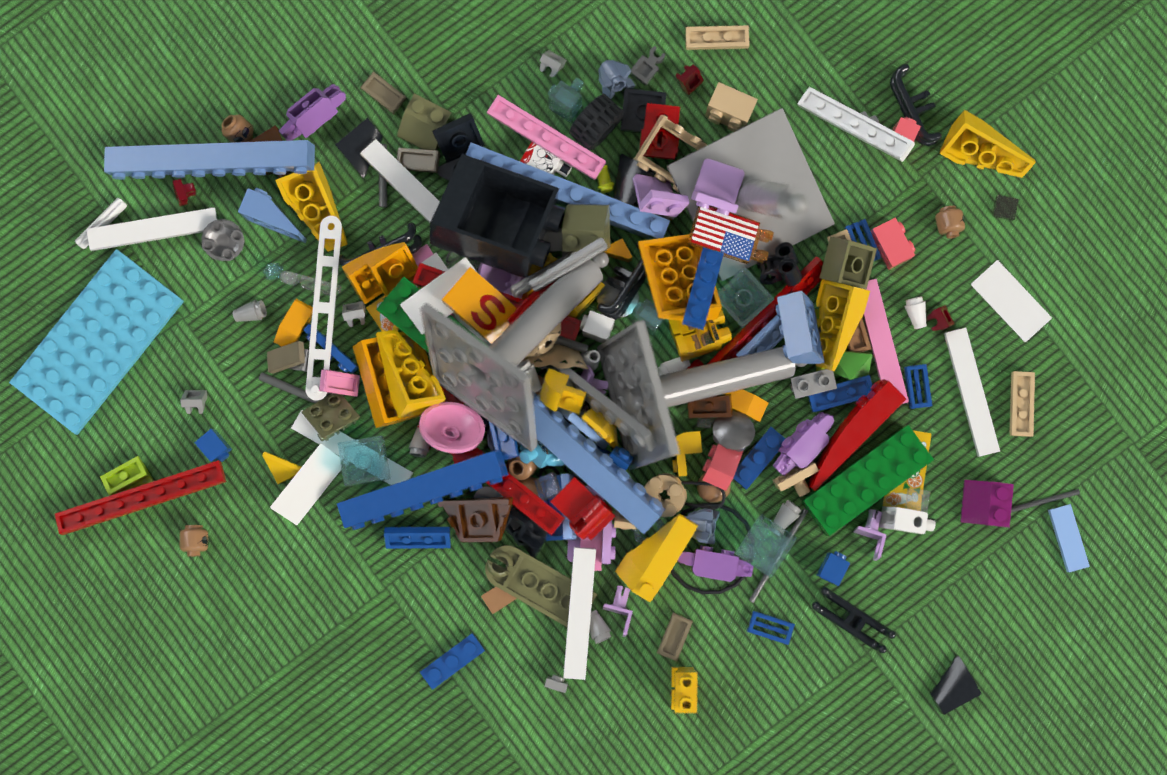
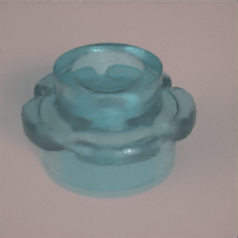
M270 263L266 265L263 273L267 280H275L283 276L282 270L284 268L279 266L278 263Z

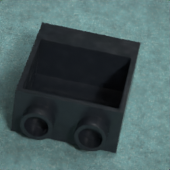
M462 154L431 219L430 244L446 251L455 252L468 259L479 261L485 265L502 269L510 274L526 278L532 265L542 268L545 265L551 243L544 241L543 238L547 229L558 233L566 208L557 205L559 188Z

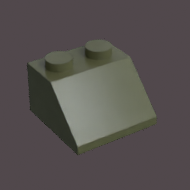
M414 93L404 111L397 137L420 149L437 151L439 146L432 130L454 120L453 115L450 111Z
M567 204L562 226V251L577 252L599 238L604 239L608 246L606 250L611 247L609 205Z
M830 236L820 278L866 290L877 248Z

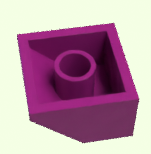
M964 480L960 522L1010 528L1014 484Z

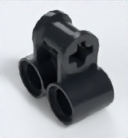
M783 242L776 246L774 255L762 257L758 260L757 267L761 271L760 282L762 284L771 285L783 280L787 286H795L802 279V274L798 268L799 259L792 244L788 242Z

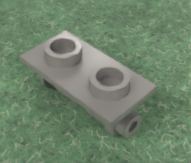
M827 369L790 378L791 391L794 392L795 399L837 389L834 373Z

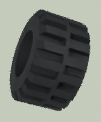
M602 94L590 102L571 125L569 134L590 151L600 145L616 128L623 117L624 111L606 94Z

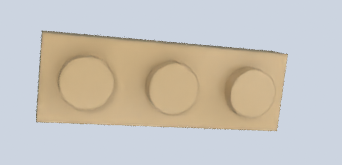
M749 25L686 27V50L748 49Z
M1011 372L1010 436L1033 437L1035 372Z

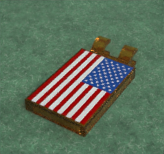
M710 205L708 209L700 206L697 207L688 245L700 249L704 247L724 253L723 257L744 264L750 263L751 259L760 263L767 261L769 252L758 250L757 246L759 240L765 243H769V240L772 241L773 231L759 229L760 222L731 212L729 216L716 212L717 208Z

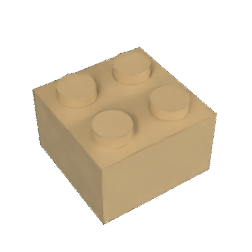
M718 82L705 116L708 117L710 122L714 124L722 123L728 126L727 128L730 131L734 132L748 124L758 99Z

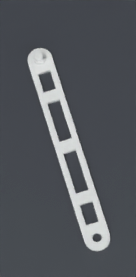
M335 216L325 217L320 224L306 380V394L310 399L316 401L322 400L327 395V392L319 391L321 377H313L314 359L324 360V370H330L342 223ZM330 223L335 225L333 230L328 229ZM325 239H335L334 257L324 256ZM323 266L333 267L330 303L319 302ZM318 313L328 314L325 350L315 349Z

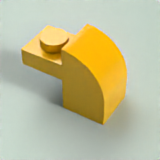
M549 368L540 392L542 403L553 411H557V408L560 407L579 414L587 392L567 386L569 375Z
M700 431L685 432L676 436L680 454L674 455L676 460H672L673 473H677V477L687 476L685 455L702 453Z

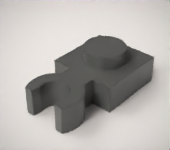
M656 46L651 48L648 59L642 55L631 69L630 74L645 86L659 71V67L656 64L663 62L665 59L664 53L660 57L654 56L657 50Z

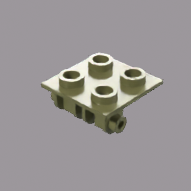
M334 393L302 411L305 418L318 432L317 435L321 442L324 440L328 441L329 438L335 435L334 433L340 434V429L345 431V428L352 424L355 425L356 421L359 420L358 418H360L358 413L341 394Z

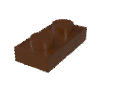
M721 394L688 402L689 418L732 417L731 394Z

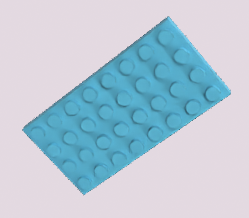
M116 249L9 383L71 432L78 435L182 305L184 300Z

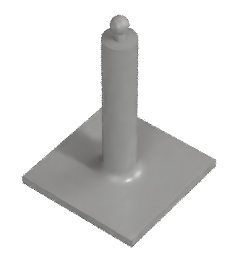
M783 108L667 165L679 194L688 196L689 204L686 208L694 225L697 222L700 206H697V201L691 199L703 161L711 159L741 169L745 173L735 204L739 205L736 214L730 213L757 222L759 226L749 261L724 253L718 274L721 281L757 264L758 260L762 257L774 255L775 248L779 244L788 242L794 245L835 224Z
M601 252L594 256L592 260L589 259L558 278L489 347L431 305L425 303L420 308L432 372L439 381L440 386L532 452L537 447L531 376L518 368L517 365L603 280L600 268L607 266L609 262L608 255L605 252Z
M644 320L635 322L597 347L604 377L608 382V392L611 401L651 431L656 443V447L649 452L643 446L639 447L631 436H625L619 430L623 448L634 457L628 466L629 470L680 454L668 407L791 378L795 374V365L798 367L807 365L793 363L785 357L783 347H778L659 376Z

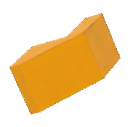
M623 238L610 244L611 247L605 251L609 257L626 262L632 261V255Z
M295 299L279 325L274 343L282 347L299 341L302 331L310 324L313 307Z
M743 389L725 393L731 394L732 410L740 412L755 421H761L768 402Z

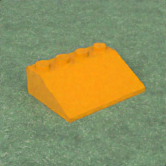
M693 234L638 241V247L658 318L683 321L701 252L704 247L691 242ZM716 285L706 321L717 319L722 308Z
M399 332L412 348L411 352L418 361H423L425 364L424 368L432 376L426 350L404 332ZM377 337L361 340L354 345V354L375 427L379 428L420 417L422 413L416 416L398 417L391 400Z

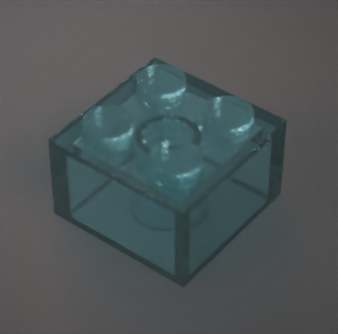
M743 267L717 290L722 307L741 328L774 300L746 267Z
M383 436L338 443L344 486L350 487L391 479Z
M761 514L735 554L772 578L798 538Z

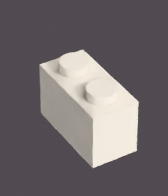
M590 311L589 315L584 314L580 329L583 330L584 337L604 343L609 340L615 319Z

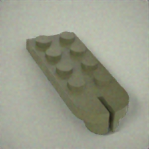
M503 545L496 548L490 556L506 564V567L503 568L488 559L485 566L488 580L499 589L567 627L571 578L514 546ZM595 592L592 593V603L597 596Z

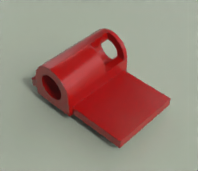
M647 103L644 129L641 131L640 148L660 115H665L674 124H679V106ZM661 127L643 156L675 160L678 153L679 138Z
M576 477L550 501L570 520V528L583 540L587 537L592 540L615 517L612 509L597 494L594 495Z

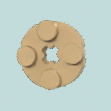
M669 473L659 474L649 480L644 487L646 492L652 498L658 499L665 508L661 517L674 516L686 503V489L681 484V480L675 475ZM666 490L670 499L663 500L660 493Z

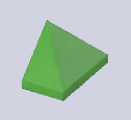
M845 351L833 373L849 380L869 375L872 353Z

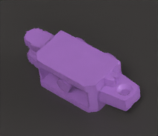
M335 84L330 85L323 91L319 88H313L287 109L286 115L289 121L279 130L280 134L286 141H292L300 135L307 138L338 113L336 108L344 102L346 93L342 92L339 89L340 87Z
M821 412L812 420L806 419L799 423L796 431L782 442V446L778 450L781 454L773 467L783 476L796 466L806 468L829 443V436L826 432L835 421L833 416Z
M701 545L700 550L695 549L694 553L683 551L677 560L681 564L684 563V565L692 566L691 571L696 576L728 582L734 580L736 576L752 577L754 564L734 556V551L722 549L721 553L713 552L712 547Z

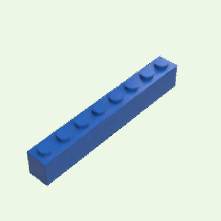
M495 450L337 503L344 528L352 527L353 530L365 527V522L371 521L372 524L384 521V516L391 514L392 518L404 514L403 510L410 508L411 511L423 508V503L430 501L431 505L442 502V497L450 495V498L463 495L462 490L469 488L471 492L483 488L482 484L490 482V485L502 482V477L507 476L508 471L501 450Z

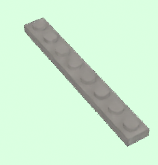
M552 365L540 367L542 370L546 369L548 371L550 368L569 375L567 386L587 392L584 401L588 402L596 413H602L610 424L614 423L625 436H631L639 447L643 446L649 452L656 447L651 431L570 368H556Z

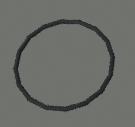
M699 503L700 505L711 507L719 505V503ZM722 505L721 509L733 513L745 525L751 538V558L749 563L753 564L755 559V538L748 522L734 509ZM698 507L687 508L683 510L680 514L684 516L686 513L691 512L697 509ZM673 568L671 570L672 576L685 588L700 594L724 593L737 587L745 578L741 576L734 584L720 590H700L686 584L675 573Z

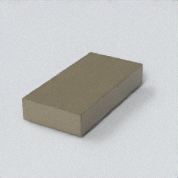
M372 72L360 87L362 91L393 115L407 99L406 96L375 72Z
M398 148L397 160L408 171L438 172L439 151Z
M297 341L268 351V372L274 374L305 363L304 342Z
M672 613L657 654L677 661L693 621Z

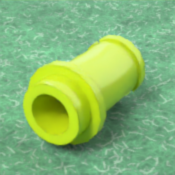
M604 165L597 176L598 190H601V193H608L613 190L614 182H611L608 166Z

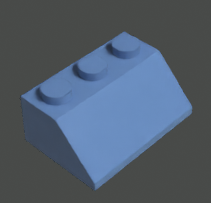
M803 291L777 297L778 305H776V312L778 317H781L782 325H779V330L782 338L785 339V345H783L785 357L796 364L825 363L814 303Z

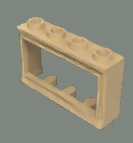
M660 115L633 159L638 161L637 166L646 172L649 169L656 173L655 178L663 183L669 181L674 184L672 189L679 192L671 174L644 157V153L661 127L696 150L701 149L707 144L702 142L697 136H693L685 131L682 126L668 120L667 116Z

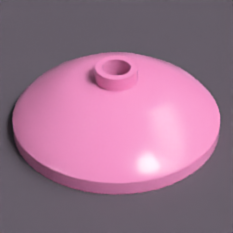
M442 402L428 407L422 413L419 421V430L423 439L432 447L448 453H462L474 449L481 443L484 437L485 425L480 415L470 407L455 402Z

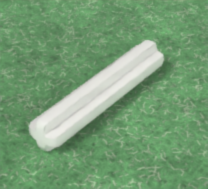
M117 198L88 228L109 225L127 207L126 203ZM87 230L75 240L76 244L83 249L89 245Z

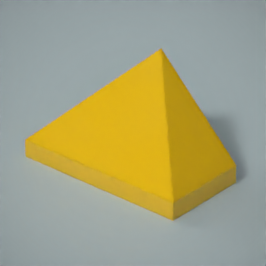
M264 452L262 455L277 484L294 478L302 467L269 452Z

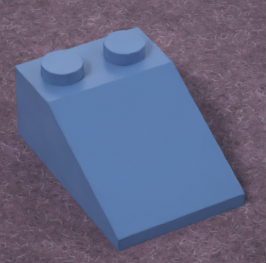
M255 188L254 191L247 189L238 210L240 215L247 221L306 243L307 239L271 200L272 197L267 195V192Z

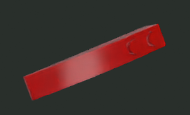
M885 379L882 381L878 380L872 385V391L867 396L863 395L857 400V406L840 424L816 463L819 471L811 475L807 484L811 489L815 491L906 400L890 381Z

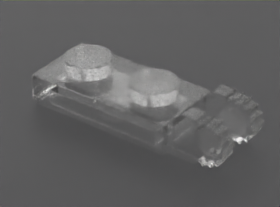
M282 271L280 275L281 281L286 284L295 286L301 283L300 288L311 291L315 287V278L289 271ZM321 280V293L330 296L331 283ZM337 285L336 293L338 294L341 293V285Z

